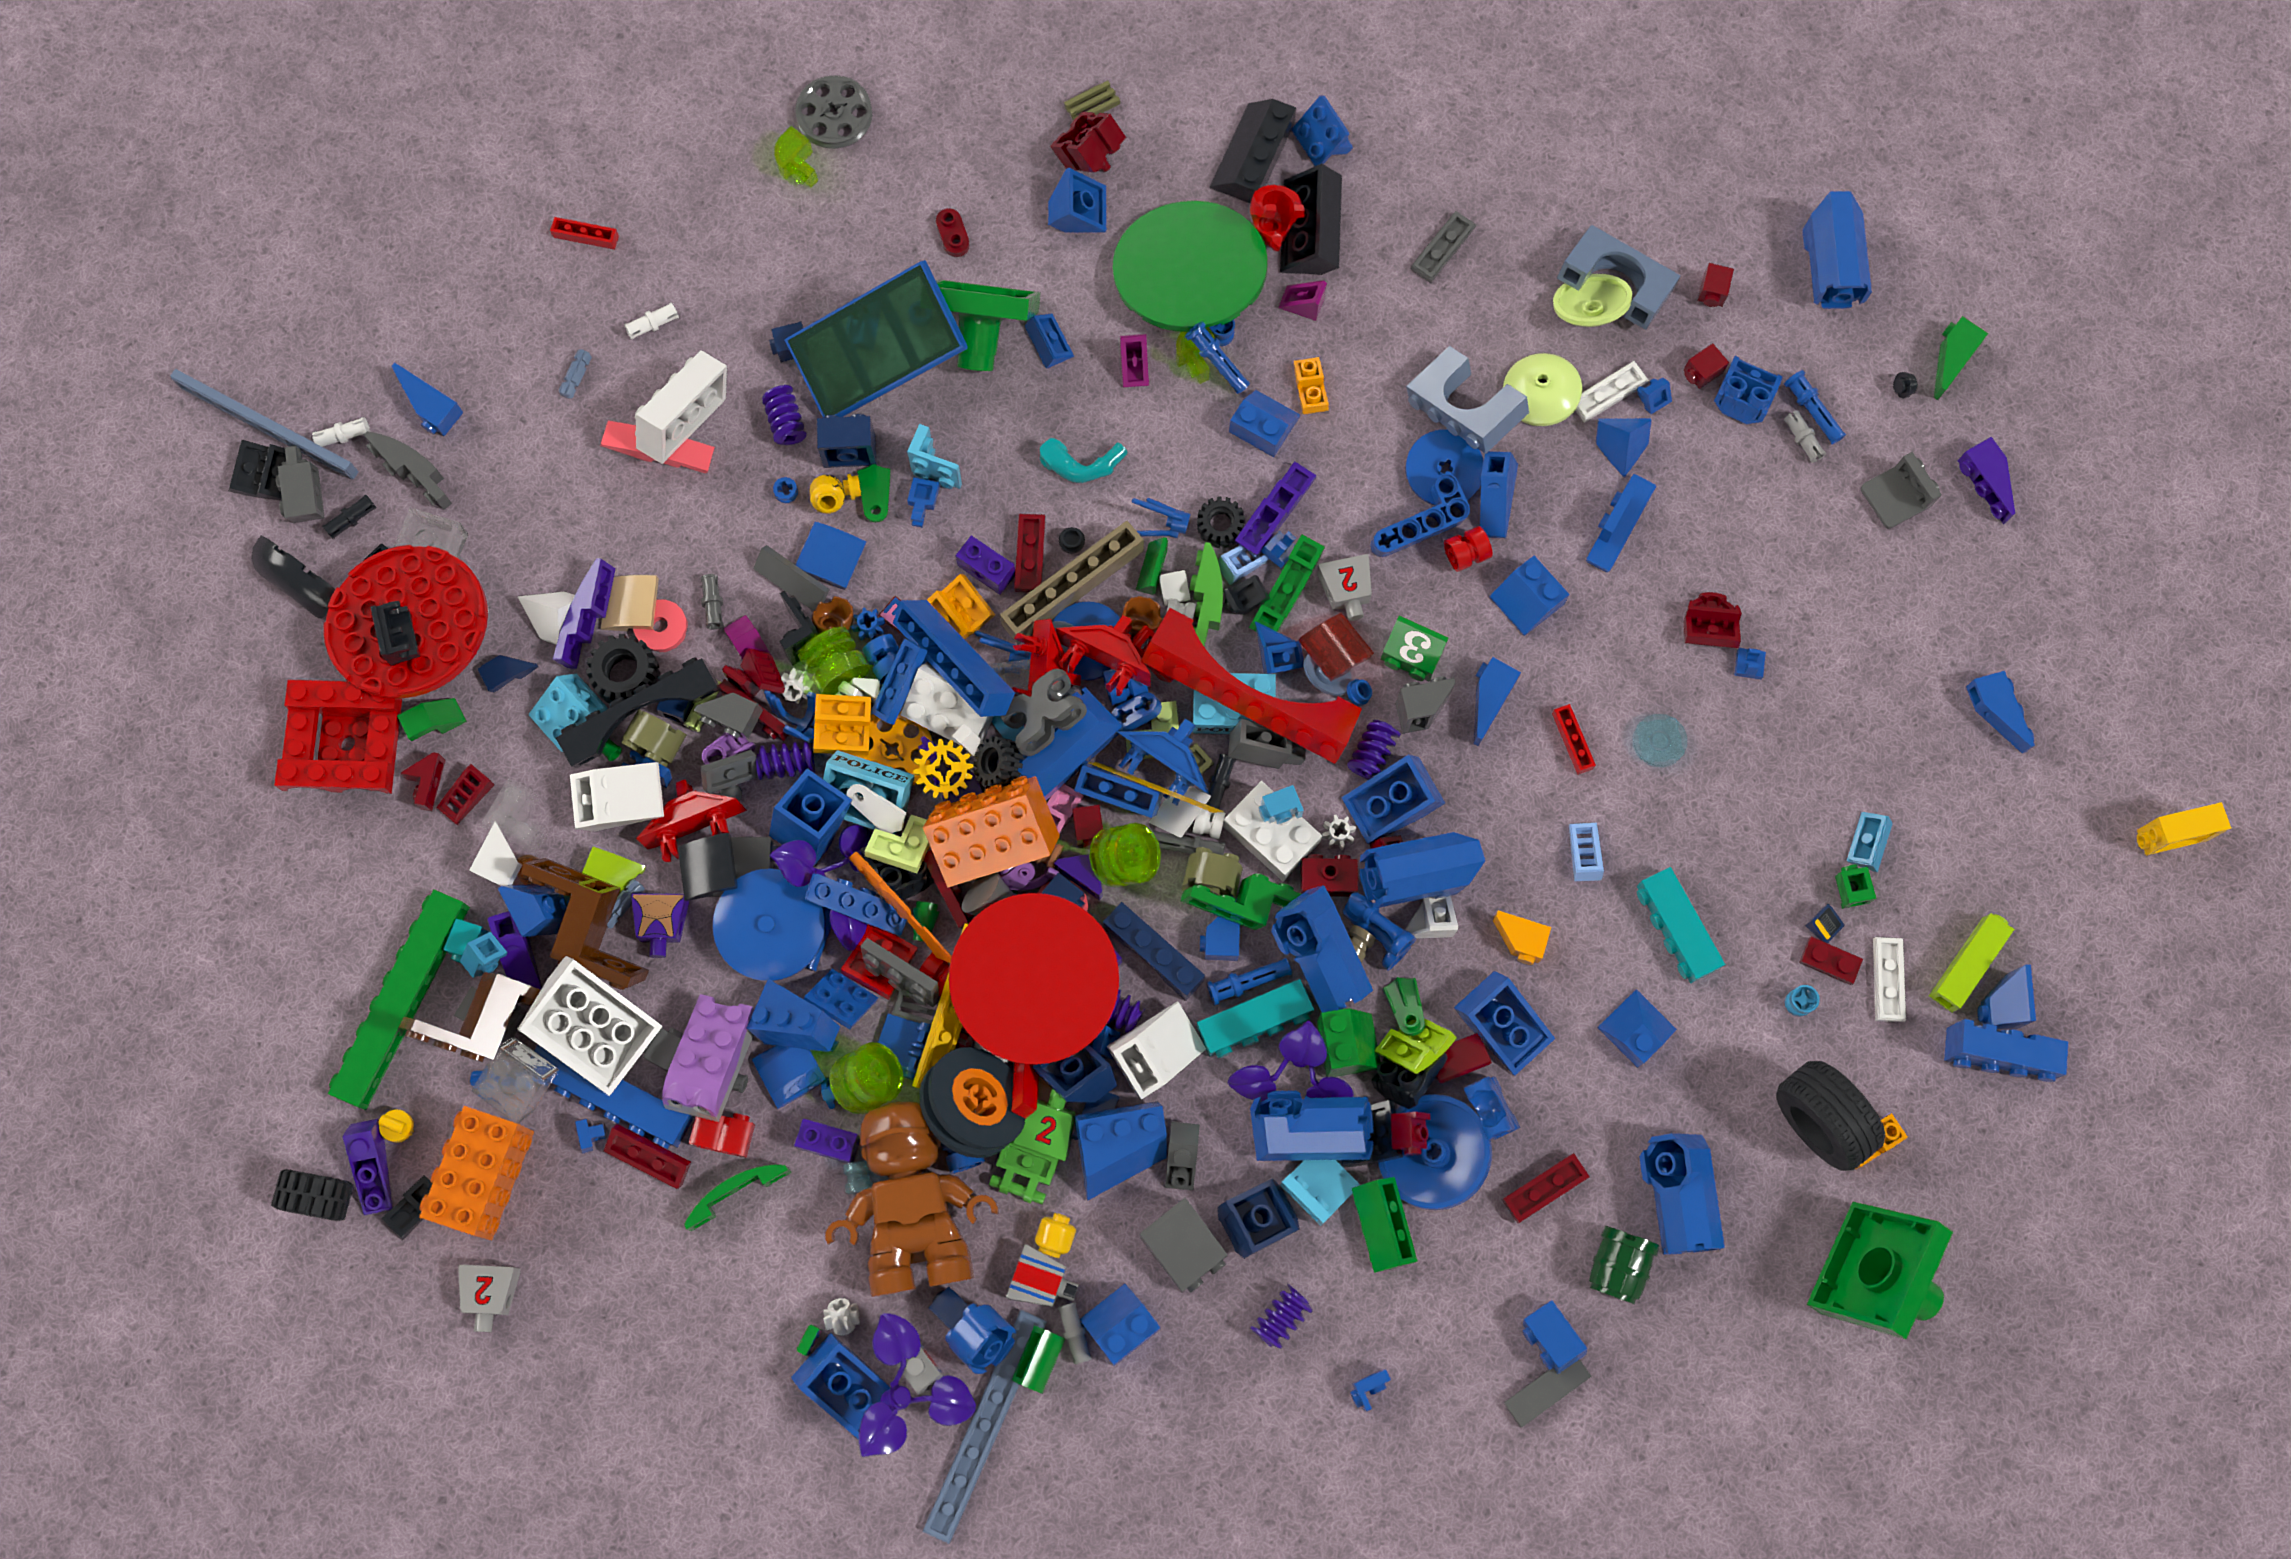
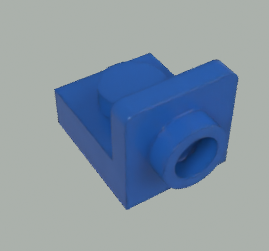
M1382 1369L1352 1383L1354 1390L1350 1394L1357 1408L1363 1407L1366 1412L1372 1409L1365 1392L1369 1391L1371 1395H1374L1387 1388L1385 1383L1391 1379L1386 1369Z

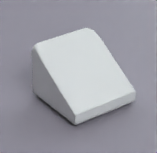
M1185 570L1159 576L1164 606H1168L1170 598L1177 599L1180 603L1191 601Z
M853 678L849 682L862 692L864 697H871V702L875 703L880 687L878 679Z

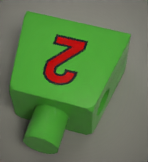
M1052 1088L1048 1102L1037 1100V1110L1024 1121L1025 1126L1018 1137L1015 1138L1014 1144L1065 1161L1070 1152L1075 1112L1064 1108L1066 1101Z

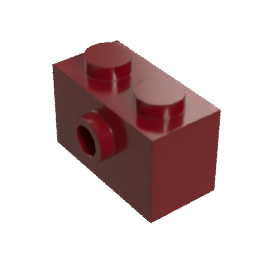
M1311 854L1307 855V858H1302L1300 864L1301 894L1308 889L1324 885L1330 897H1350L1353 893L1358 892V859H1351L1350 855H1336L1334 859H1325L1323 855Z

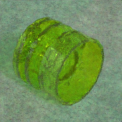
M836 627L822 632L807 642L798 653V658L802 665H805L807 673L814 674L812 681L820 694L836 695L838 686L842 681L849 683L853 678H864L870 670V666L861 651L854 650L856 647L855 641L850 638V633L845 627Z

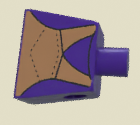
M632 894L636 938L640 942L650 943L649 957L665 958L667 943H680L689 901L684 900V894Z

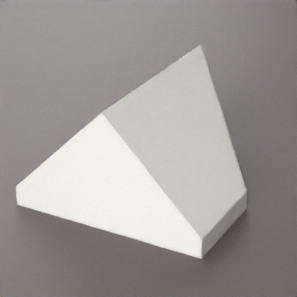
M567 592L518 596L539 638L557 645L559 633L575 595Z
M495 821L469 871L500 886L512 885L522 864L516 860Z
M1451 896L1439 899L1433 897L1424 898L1405 930L1409 931L1416 938L1453 937L1458 930V923Z

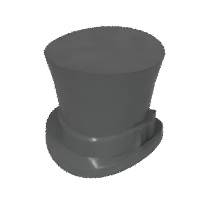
M998 872L977 878L964 897L962 910L976 917L990 905L1017 894L1010 890Z

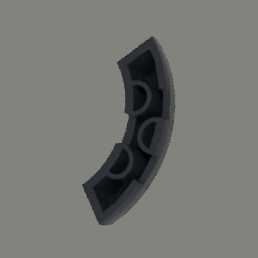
M261 535L252 548L251 559L255 570L315 617H326L329 610L327 606L335 588L312 571L304 572L303 570L306 566L284 550L278 549L279 546Z

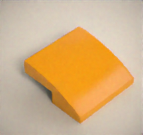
M959 574L942 591H936L927 599L964 639L979 630L995 616V613L965 574Z
M816 694L813 753L834 754L838 750L851 755H868L871 697Z

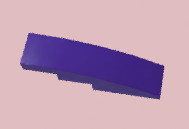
M1294 461L1282 480H1279L1268 497L1263 499L1235 539V542L1257 556L1289 517L1315 481L1316 475Z
M596 558L581 582L559 633L553 660L566 668L577 669L582 643L592 642L596 618H606L616 568L601 558Z

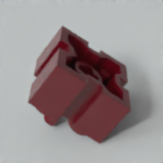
M1082 111L1069 125L1071 128L1066 133L1063 132L1050 147L1066 169L1071 168L1075 171L1082 170L1083 172L1091 173L1101 169L1103 172H1107L1110 170L1111 165L1107 161L1106 155L1116 153L1121 147L1120 144L1127 137L1111 114L1098 113L1095 115L1094 112Z

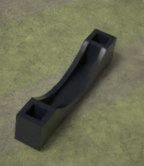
M694 657L684 662L681 670L675 673L671 670L658 677L659 682L651 686L644 684L633 691L635 695L626 700L624 697L614 700L609 704L611 708L601 713L600 710L590 713L585 717L586 721L577 726L573 723L561 730L562 734L556 737V740L570 766L578 768L599 757L614 730L638 709L668 700L699 702L721 690L706 660L702 658L698 660L697 657Z

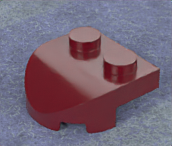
M1715 592L1701 593L1697 599L1690 600L1683 621L1685 643L1739 648L1741 643L1739 621L1742 615L1740 607L1738 605L1734 607L1727 601L1726 595Z

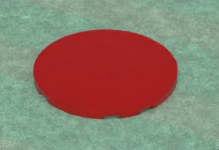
M397 546L370 556L348 573L349 576L339 588L335 589L327 606L329 610L323 626L324 641L327 653L335 668L348 682L358 689L374 696L392 699L420 696L434 691L453 680L468 666L479 650L485 636L488 621L486 595L476 575L462 560L451 555L448 551L432 546ZM400 601L401 607L407 606L410 609L420 657L391 666L381 656L370 607Z
M1041 893L1019 894L990 905L981 911L964 929L951 957L948 979L949 992L954 1011L961 1025L972 1039L984 1049L1011 1062L1046 1064L1065 1059L1089 1045L1103 1030L1116 1004L1119 990V967L1116 953L1108 935L1096 919L1086 910L1069 900L1054 895Z

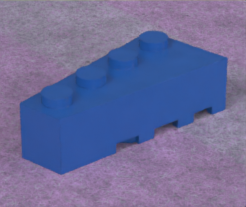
M1968 1019L1947 1027L1944 1061L1953 1062L1954 1067L1971 1068V1065L1981 1066V1071L1998 1073L2000 1069L2010 1071L2009 1075L2014 1077H2027V1074L2037 1075L2038 1080L2045 1082H2055L2057 1078L2065 1076L2067 1073L2068 1041L2036 1034L2028 1035V1038H2024L2022 1031L2011 1029L1997 1032V1026L1984 1024V1026H1974V1021Z

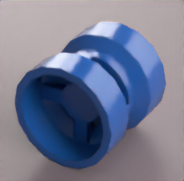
M1234 320L1224 325L1218 324L1209 327V333L1213 338H1217L1220 341V346H1226L1232 342L1235 330Z

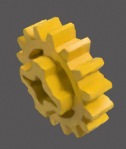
M939 739L938 746L935 747L929 742V750L927 752L923 749L919 750L922 759H914V763L919 765L920 768L913 770V774L921 776L916 781V784L921 785L924 783L926 786L923 792L926 794L930 790L934 791L933 798L935 799L939 793H943V797L946 800L948 799L949 792H952L957 797L959 795L957 788L967 789L964 780H972V775L967 773V770L972 769L973 764H966L970 754H961L962 745L956 749L953 748V740H950L948 745H943L942 739ZM947 752L954 754L960 762L950 760L947 757ZM937 753V759L933 764L925 766L927 759L932 754ZM941 757H943L946 767H951V770L947 771L945 776L946 782L943 781L941 773L935 771V768L940 766ZM962 773L959 780L950 786L949 780L952 776ZM926 776L936 778L940 783V787L931 784Z

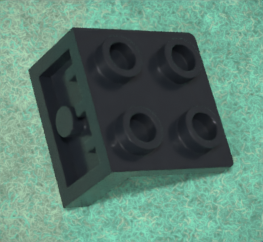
M784 590L780 595L787 611L799 629L788 631L779 642L786 657L794 666L820 649L817 643L820 637L810 618L804 615L801 610L802 607L795 596L789 597Z

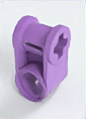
M723 733L721 737L703 750L702 760L706 765L709 764L710 759L715 755H720L724 759L749 750L753 752L756 745L753 742H749L744 736L740 735L736 739Z

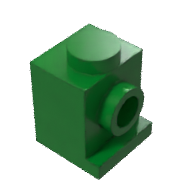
M1857 864L1845 866L1835 876L1842 909L1870 904L1877 899L1868 867L1858 868ZM1850 883L1856 886V891H1852Z

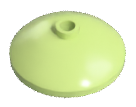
M1591 274L1579 291L1566 283L1559 287L1553 298V306L1556 314L1570 324L1582 327L1601 326L1617 320L1627 312L1632 302V290L1624 280L1607 274Z
M1534 354L1521 359L1508 371L1503 387L1509 384L1527 396L1529 414L1521 421L1534 426H1549L1565 420L1576 410L1582 396V381L1576 368L1564 358L1553 354ZM1540 379H1545V380H1547V382H1546V383H1540L1539 380H1540Z

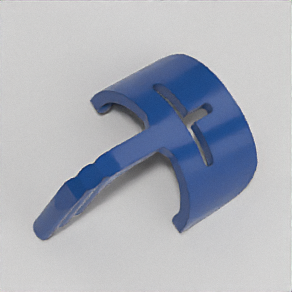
M765 690L764 694L772 712L783 721L797 726L794 729L785 725L783 728L784 732L801 740L814 743V729L809 726L815 716L816 694L808 691L806 694L808 699L806 714L802 719H799L785 711L778 697Z

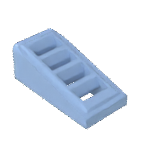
M1238 546L1221 555L1218 563L1221 574L1231 585L1270 559L1266 555L1261 557L1258 554L1256 556L1249 551L1255 559L1252 562L1245 552L1247 549ZM1239 556L1246 566L1243 567L1236 557Z
M1597 823L1569 824L1574 881L1602 880L1604 868ZM1577 834H1592V838H1577ZM1578 845H1593V848H1578ZM1580 856H1594V859L1580 860Z

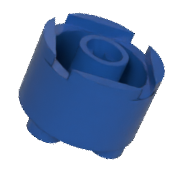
M971 1304L964 1310L963 1318L954 1328L948 1331L945 1340L949 1343V1348L972 1372L983 1374L987 1372L985 1367L991 1363L997 1366L1008 1355L1015 1342L1012 1338V1333L1016 1334V1330L991 1305L977 1306L976 1304Z

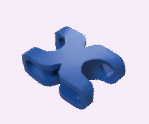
M1486 1077L1463 1088L1468 1100L1479 1115L1482 1129L1488 1140H1496L1521 1128L1504 1099L1502 1088L1496 1077Z

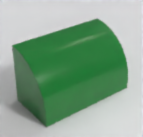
M1034 1325L1011 1381L1043 1394L1065 1338Z

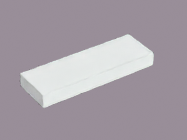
M1635 361L1582 392L1580 403L1575 411L1585 423L1636 392L1640 386L1644 387L1647 385L1649 380Z
M1875 937L1873 938L1875 1021L1905 1022L1903 939Z

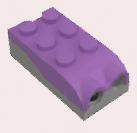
M700 994L665 1078L662 1101L666 1109L719 1122L754 1035L746 1029L754 1011L752 1006L739 1004V1006L729 1007L717 1004L713 997Z

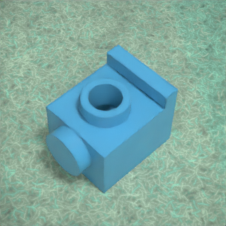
M1294 785L1262 796V806L1258 807L1263 822L1268 821L1272 823L1276 821L1277 824L1289 821L1293 818V814H1295L1297 819L1301 818L1304 811Z
M489 932L467 943L460 962L473 978L483 976L484 972L491 973L498 967L499 959L506 956L507 951L495 936Z

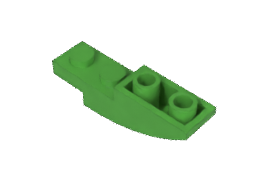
M1205 542L1203 551L1198 550L1195 566H1200L1198 575L1193 574L1190 584V590L1194 591V600H1198L1194 617L1199 618L1194 630L1204 647L1208 629L1219 631L1223 605L1220 566L1211 543Z

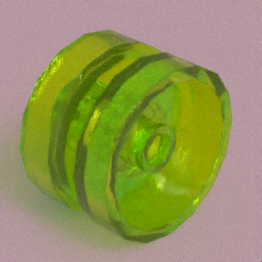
M1135 822L1102 829L1094 836L1090 845L1089 858L1097 879L1106 886L1116 888L1144 883L1152 879L1160 866L1161 851L1154 833L1147 826Z
M874 1042L861 1045L852 1052L838 1058L832 1065L829 1075L830 1088L835 1099L844 1109L853 1114H866L892 1101L901 1092L904 1082L903 1069L896 1055L886 1046Z

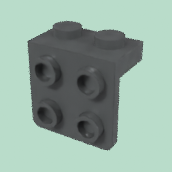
M1913 452L1903 456L1895 467L1865 482L1860 488L1883 525L1888 529L1932 507L1942 495L1938 484L1931 480L1925 471L1923 462L1916 458Z

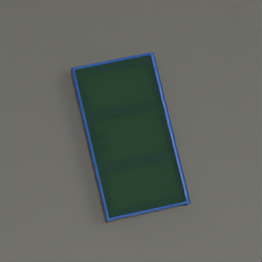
M926 260L918 262L784 339L823 418L827 415L844 417L968 348Z

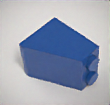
M806 769L774 807L769 837L781 845L795 840L806 841L813 847L816 853L814 867L831 846L852 803V799L809 769Z
M1123 1284L1080 1318L1082 1324L1114 1366L1161 1329L1143 1303L1126 1284Z

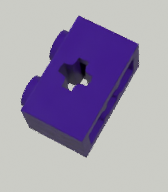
M972 535L955 555L958 567L999 595L1015 577V565Z
M803 1119L794 1146L798 1150L853 1165L860 1143V1136L853 1132Z

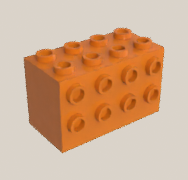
M1021 776L1012 780L1011 784L1001 787V784H996L978 795L975 792H971L953 803L950 800L940 802L935 805L933 812L928 816V820L922 827L947 887L1051 856L1060 837L1036 776L1028 779L1026 776Z
M463 1106L462 1111H459L455 1116L453 1122L455 1129L452 1137L447 1139L443 1146L442 1155L444 1157L440 1167L437 1166L431 1176V1183L433 1184L430 1192L421 1201L419 1209L422 1212L420 1218L492 1241L499 1228L504 1208L510 1200L511 1190L520 1174L522 1162L531 1146L535 1131L518 1123Z

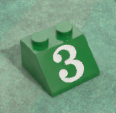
M1398 616L1380 660L1384 661V664L1390 669L1399 670L1400 668L1409 672V676L1417 681H1430L1449 638L1402 616Z

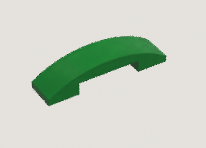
M1301 534L1288 557L1289 560L1269 593L1270 599L1261 605L1249 626L1250 629L1256 632V621L1279 632L1311 577L1325 546Z
M766 1165L746 1170L725 1180L711 1190L694 1207L684 1223L686 1230L692 1232L714 1219L716 1215L712 1206L758 1179H760L764 1186L768 1187L792 1173L790 1168L786 1165Z

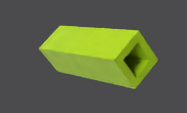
M1990 913L1983 917L1929 994V997L1952 1013L1961 1009L2015 929L2010 927L2008 921L2002 916Z

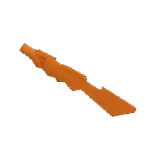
M854 852L849 857V860L856 866L857 870L863 874L877 893L884 898L886 903L893 906L899 916L910 923L937 958L950 963L952 956L925 926L922 927L911 915V910L884 882L858 852Z

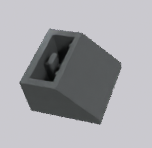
M1436 677L1430 680V683L1425 684L1410 682L1400 689L1395 705L1402 734L1430 728L1451 695L1455 685L1454 678Z

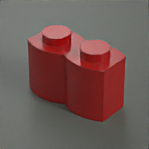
M733 1113L732 1118L721 1115L719 1122L696 1116L688 1144L698 1148L747 1158L755 1124L749 1122V1116Z

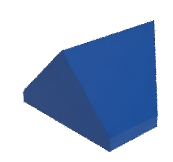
M1598 418L1596 445L1623 477L1631 470L1649 444L1651 418Z
M1255 621L1264 674L1304 667L1301 640L1295 641Z

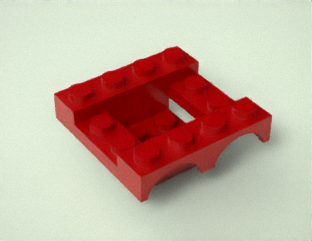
M287 680L284 706L288 709L283 754L282 759L277 760L274 786L281 791H288L291 788H315L342 793L348 789H367L392 794L400 725L397 715L401 714L402 698L392 699L374 696L358 689L348 681ZM320 713L323 717L318 759L313 760ZM346 738H354L355 744L353 748L347 751L342 750V742Z

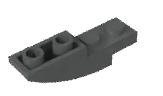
M369 431L363 434L369 441L366 447L376 458L380 455L384 458L385 462L382 465L392 476L397 473L402 480L408 477L417 488L422 485L426 490L423 495L433 506L438 503L444 510L452 504L444 492L437 486L444 479L443 476L424 456L394 438Z

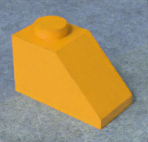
M1498 910L1493 917V922L1511 955L1518 957L1517 961L1523 964L1533 965L1534 962L1539 963L1543 959L1551 927Z

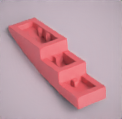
M607 421L600 446L647 462L654 460L636 449V425ZM687 439L664 464L677 468L683 466L701 473H707L715 447Z

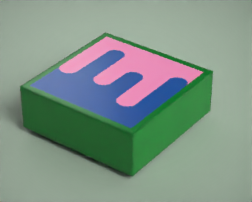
M811 1324L808 1325L796 1349L797 1352L810 1356L822 1329Z

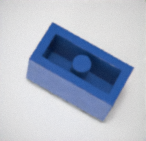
M1553 1300L1523 1320L1525 1329L1522 1332L1531 1345L1536 1343L1542 1352L1540 1358L1549 1370L1554 1368L1556 1373L1559 1374L1587 1354L1588 1348Z

